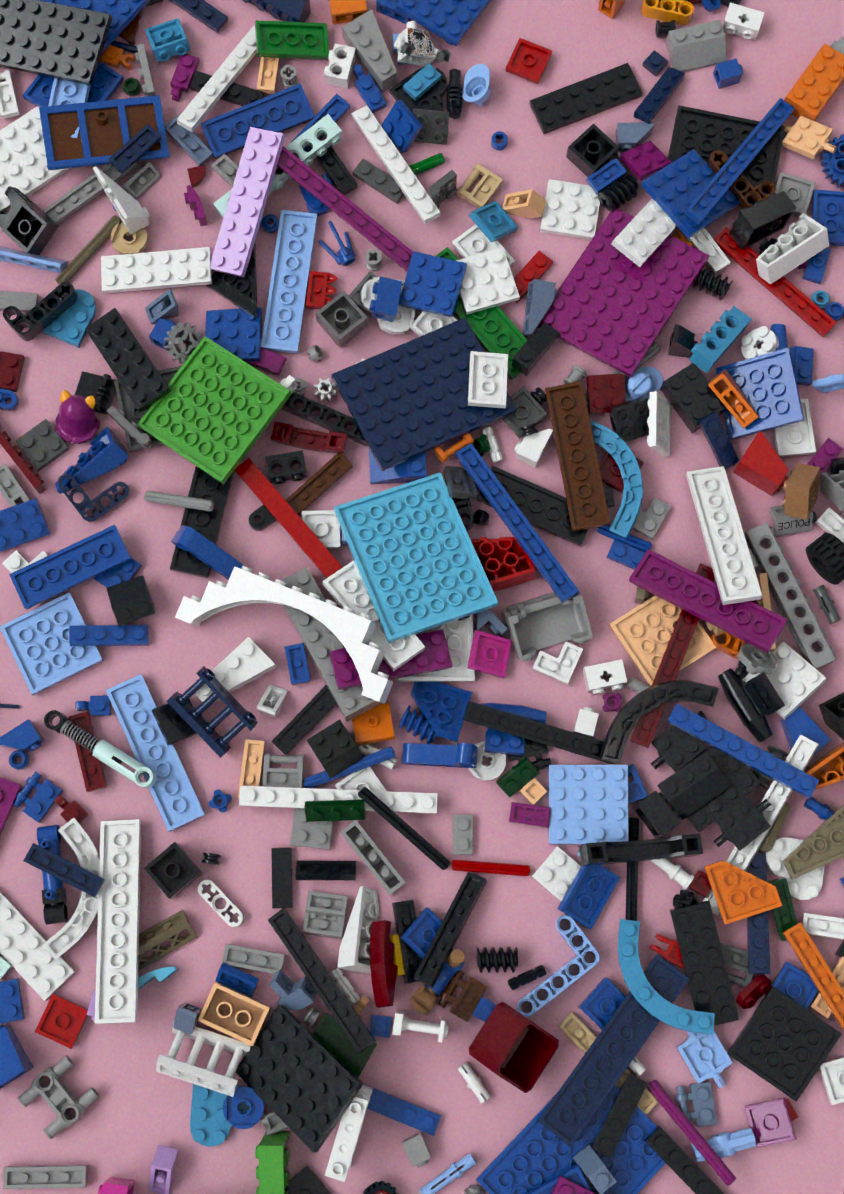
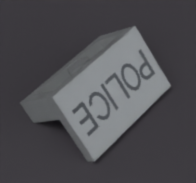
M782 505L770 507V515L774 520L775 536L812 530L813 511H811L808 519L785 515V507Z

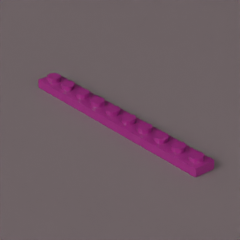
M282 147L277 167L406 272L408 271L413 254L412 250L287 148Z

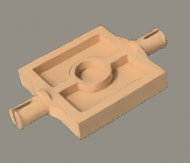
M800 116L791 127L782 124V126H785L784 132L787 133L782 141L783 147L813 160L823 150L834 154L837 146L828 143L829 138L833 134L832 128Z

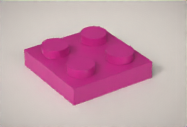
M479 630L474 631L467 668L504 678L512 640Z

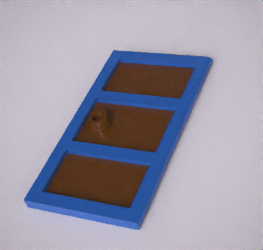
M160 95L39 107L48 170L110 164L109 158L147 124L161 135V140L138 161L170 158ZM79 127L78 139L72 138L71 136L75 134L76 129Z

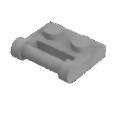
M264 753L263 786L302 788L304 754L287 756ZM270 763L297 764V769L270 768Z

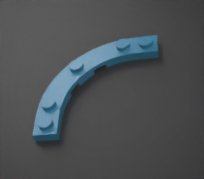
M590 420L594 444L606 450L614 458L620 469L624 484L621 505L609 531L628 539L640 513L643 500V479L640 466L630 447L615 432Z
M620 919L617 948L618 961L624 981L635 1000L651 1016L668 1026L683 1031L713 1035L715 1013L693 1011L678 1007L664 999L651 986L639 960L638 940L640 921Z

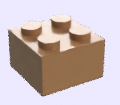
M797 463L795 469L791 470L789 480L785 481L783 491L786 492L782 504L785 507V515L808 519L818 499L820 467Z

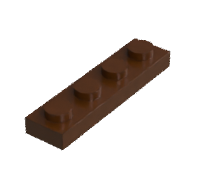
M337 453L286 499L287 503L300 515L302 511L349 471L353 465L342 453Z

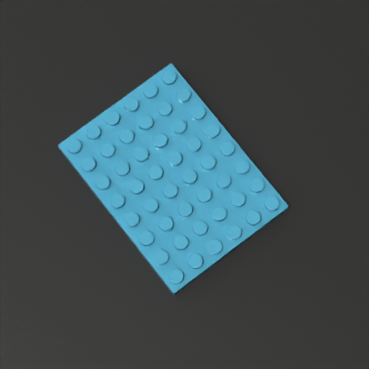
M441 472L334 507V513L388 643L498 606V600L454 501L449 496L448 488Z

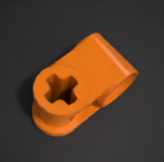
M728 632L719 635L723 637L724 644L718 643L715 633L710 637L713 644L717 647L716 650L738 659L737 654L743 644L747 643Z

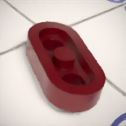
M765 974L757 976L738 994L737 1004L743 1009L752 1008L759 998L767 994L771 988L772 981Z

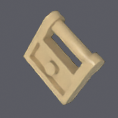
M476 164L473 172L462 187L456 190V195L478 208L487 205L501 186L503 179L480 164ZM479 175H482V179L479 181V183L476 185L473 191L469 193L468 189L471 187V185L474 183Z

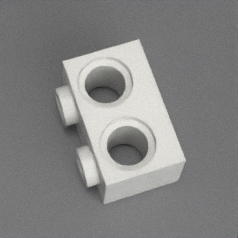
M334 44V48L330 50L328 56L329 66H325L324 77H326L328 85L348 89L356 60V48Z

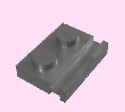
M445 466L443 473L449 496L461 499L473 497V500H476L478 496L476 485L467 471L461 467Z

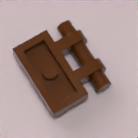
M460 970L451 978V982L445 992L442 991L438 1005L445 1008L449 1001L454 1004L450 1012L468 1022L487 986L471 976L466 983L461 981L464 972ZM459 986L463 989L456 999L452 997V994L456 987Z

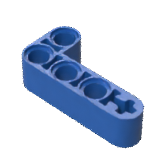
M181 525L171 540L174 545L190 552L227 580H229L234 566L240 569L244 566L189 526Z
M404 743L402 764L477 768L478 747L469 743H457V745Z

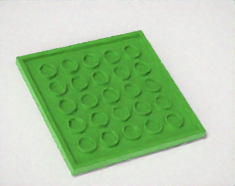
M204 336L168 383L171 392L153 403L137 425L140 429L224 485L292 393L281 384Z

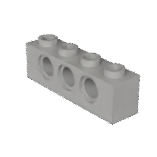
M356 820L340 832L390 896L406 884Z

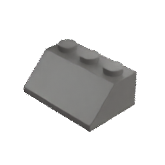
M721 20L668 31L665 43L674 69L686 72L727 61L725 33Z

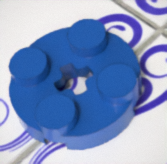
M249 1086L237 1087L234 1097L227 1096L223 1103L224 1117L232 1126L238 1129L253 1127L264 1114V1101ZM243 1101L250 1107V1109L246 1110V1113H242V1110L238 1109V1106L242 1105Z

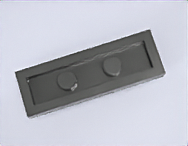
M362 159L352 172L353 176L396 204L404 196V193L393 177L365 159Z

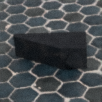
M544 323L513 357L512 366L527 376L560 333L547 323Z

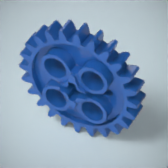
M843 134L840 135L839 139L834 137L832 142H828L837 146L834 154L823 150L822 162L820 164L824 167L822 173L828 172L826 179L832 178L831 184L837 182V188L844 185V153L840 151H844Z

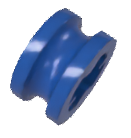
M500 131L494 133L491 141L492 147L499 151L505 149L508 141L507 135ZM498 138L499 140L501 138L503 139V142H499L498 144L496 143V139Z

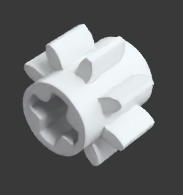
M320 378V383L314 385V389L318 390L315 392V397L320 396L321 402L324 399L331 401L332 395H337V392L333 390L336 388L335 383L331 384L329 378L323 381Z

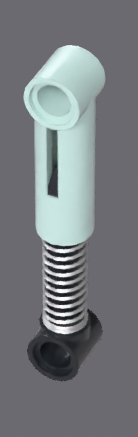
M52 710L45 715L44 723L47 728L59 734L62 733L67 738L70 737V740L73 739V741L85 749L87 748V750L93 752V757L130 779L138 786L150 788L155 785L157 775L147 766L104 739L98 741V738L95 739V736L92 737L81 727L78 728V725L72 724L65 714ZM59 716V724L53 726V719ZM122 761L136 769L135 773L121 764ZM148 772L150 778L147 782L143 783L141 776Z

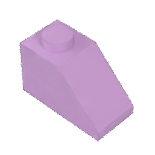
M158 1145L151 1164L150 1192L159 1194L170 1193L177 1164L178 1149Z

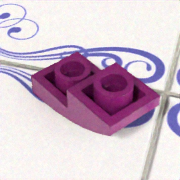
M188 185L187 193H184L185 202L190 205L191 210H194L195 220L199 219L200 226L208 225L201 200L195 190Z
M261 348L260 361L246 363L259 367L264 372L280 375L287 359L277 353Z

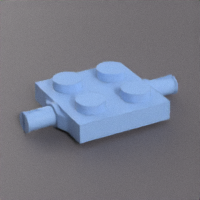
M686 1031L689 1037L676 1048L696 1083L699 1084L706 1079L713 1078L718 1088L725 1086L726 1083L720 1073L733 1062L716 1033L714 1032L713 1035Z

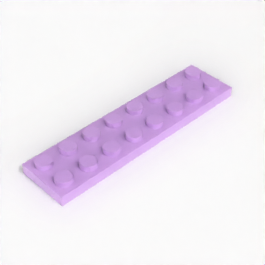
M250 127L211 259V270L245 277L286 137L283 133Z

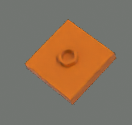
M389 702L381 703L352 719L356 745L395 739Z

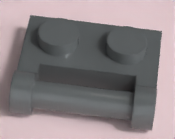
M453 170L449 171L429 188L431 199L438 209L441 202L452 198L456 193L457 174Z
M720 943L725 965L746 972L745 978L728 973L729 981L742 986L744 989L752 982L753 974H749L748 951Z

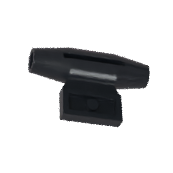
M731 668L718 675L726 698L750 733L759 743L772 736L773 734L765 715L772 714L784 707L785 704L766 674L763 672L747 681L746 684Z

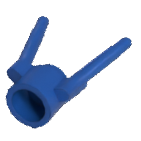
M329 221L331 230L341 247L337 252L339 255L337 256L322 240H319V243L336 260L338 265L342 263L343 266H348L356 260V254L353 251L348 233L344 232L347 248L344 246L332 221Z

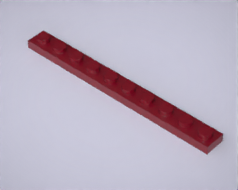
M700 563L696 573L714 582L713 569ZM681 609L651 686L675 681L699 621L697 616ZM666 702L638 719L630 738L631 742L649 748Z

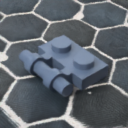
M711 1082L689 1084L690 1093H685L684 1085L676 1086V1102H679L680 1110L689 1121L690 1119H695L697 1127L717 1124ZM687 1100H692V1112H688Z

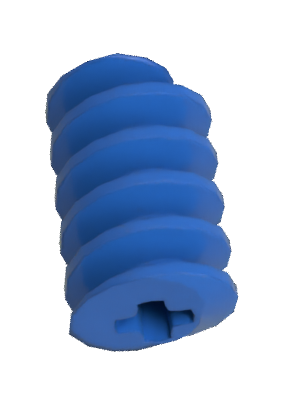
M409 705L400 720V728L403 729L407 726V733L414 730V737L421 734L420 740L423 741L427 737V744H431L438 735L428 720H423L424 714L416 716L417 709L410 712L411 706Z

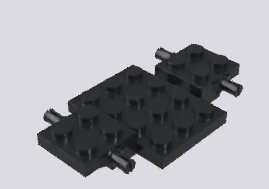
M673 725L651 742L659 755L656 760L650 763L655 770L665 762L676 773L707 751L732 786L687 817L699 833L715 821L722 832L718 838L713 840L718 847L728 840L741 851L771 827L762 813L771 806L770 802L765 799L756 806L746 797L747 794L761 784L747 765L712 746L707 749L701 740Z

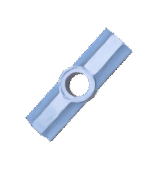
M751 1128L732 1133L716 1134L711 1139L706 1140L720 1158L734 1155L736 1151L756 1146L755 1136ZM691 1144L696 1162L705 1161L701 1153Z

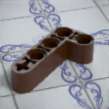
M715 150L710 155L708 165L717 174L729 158L723 151ZM741 174L729 190L740 202L739 207L744 209L753 206L748 201L756 203L759 200H766L775 193L776 188L771 181H764L754 188L745 176ZM736 187L742 188L743 191L738 190Z

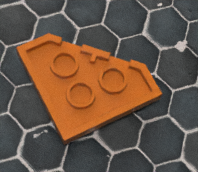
M724 860L704 866L724 925L782 906L776 886Z

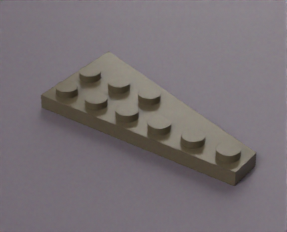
M844 804L783 860L790 879L797 878L844 857Z

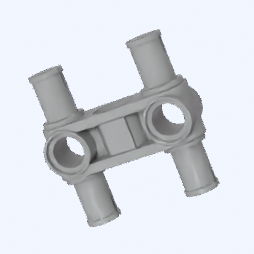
M67 1055L54 1067H48L32 1081V1086L18 1097L21 1104L27 1107L28 1104L40 1095L57 1114V1118L43 1129L50 1139H53L63 1128H68L86 1113V1108L100 1097L97 1091L91 1087L84 1095L77 1099L62 1082L61 1076L74 1066V1063ZM44 1076L50 1078V1085L48 1087L42 1083ZM70 1107L76 1111L74 1119L67 1115Z

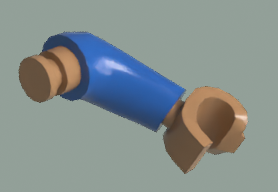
M455 949L451 951L433 988L427 985L425 987L420 985L413 994L410 1002L414 1006L413 1009L418 1013L428 1015L439 1000L435 994L440 996L451 978L463 968L465 955L461 950Z

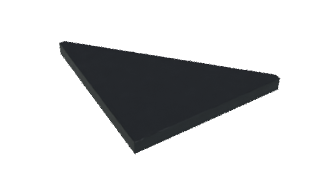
M254 243L244 278L215 271L212 275V284L207 285V287L255 319L257 318L256 243Z

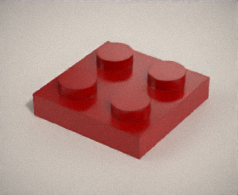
M519 38L505 71L539 84L551 58L552 50Z
M52 994L35 1033L72 1049L86 1021L88 1009L56 994Z

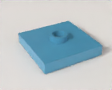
M497 201L480 207L469 214V217L491 243L518 229L516 223Z

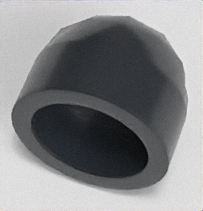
M479 509L474 513L473 521L475 524L484 526L489 522V514L486 511Z

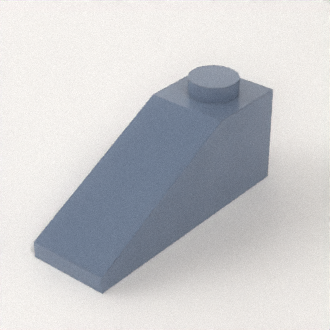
M538 279L528 283L523 327L525 338L533 334L557 295L556 283Z

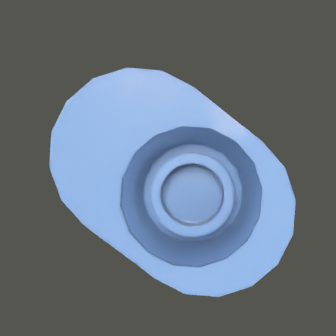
M477 64L472 66L464 78L462 97L465 101L472 102L480 107L483 106V103L491 95L489 85L490 70L486 65Z
M647 366L638 369L625 382L626 400L631 401L643 396L649 399L650 392L658 391L663 383L662 374L654 367Z

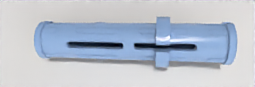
M468 1153L458 1162L451 1163V1167L420 1188V1193L435 1194L457 1177L460 1179L464 1172L477 1164L475 1159ZM464 1165L462 1168H460L459 1170H457V1171H456L455 1173H453L451 1176L449 1175V1174H451L453 1171H455L456 1169H458L460 1166ZM447 1178V1179H445L444 1181H442L440 1184H438L436 1187L432 1188L434 1185H436V1184H437L438 1182H440L442 1179Z

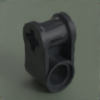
M469 497L468 499L452 498L460 517L469 518L470 521L463 524L466 531L470 530L473 526V513Z

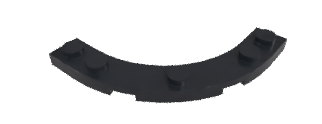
M675 680L659 683L645 689L634 696L618 712L608 729L599 758L620 764L627 739L637 724L638 719L661 706L660 704L690 701L713 707L719 688L695 681Z

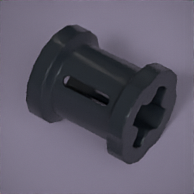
M671 20V22L656 21V37L668 35V31L676 29L675 20Z

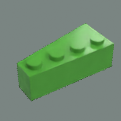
M279 1131L269 1136L265 1132L259 1145L256 1146L255 1157L259 1159V1166L256 1167V1179H259L256 1194H288L285 1188H288L289 1171L285 1169L288 1167V1160L290 1158V1149H286V1143L290 1139V1131Z

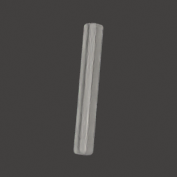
M146 491L144 499L147 502L205 511H213L214 502L212 500L155 491Z

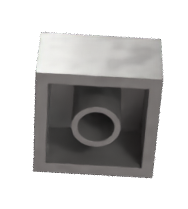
M345 291L315 313L318 324L339 348L368 326V317Z

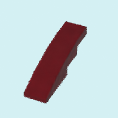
M387 920L371 923L370 969L375 1005L378 1008L393 1006L398 969L397 965L392 964L394 944L389 942L391 922Z

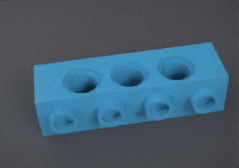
M735 306L730 311L725 310L720 317L721 321H716L710 328L711 332L707 331L701 338V344L697 342L691 350L693 354L689 360L706 373L717 363L752 320Z

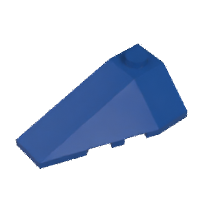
M108 426L89 443L92 446L86 453L81 452L78 456L77 464L69 466L63 474L72 475L78 484L81 485L114 470L126 462L129 457L127 450ZM62 479V486L66 485L69 489L73 488L70 485L71 479ZM57 480L55 483L57 492L62 494L63 491L59 488Z

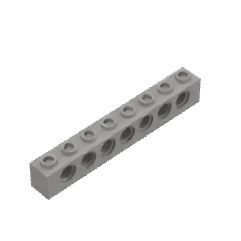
M766 522L746 531L744 535L747 546L751 549L759 565L760 572L767 573L769 590L783 618L787 619L786 624L803 658L816 670L835 661V651L828 645L826 633L823 629H820L817 623L818 618L815 612L811 611L807 596L802 594L800 590L801 584L797 577L794 578L791 572L792 566L788 560H785L783 548L780 543L777 544L774 538L775 532L773 528L768 526ZM761 542H766L769 545V549H764L761 546ZM769 559H775L777 566L771 565ZM778 575L784 576L786 583H781L778 580ZM786 592L792 593L794 600H789ZM795 609L802 611L803 617H797ZM804 626L811 629V635H807L804 632ZM812 644H817L820 647V652H815Z

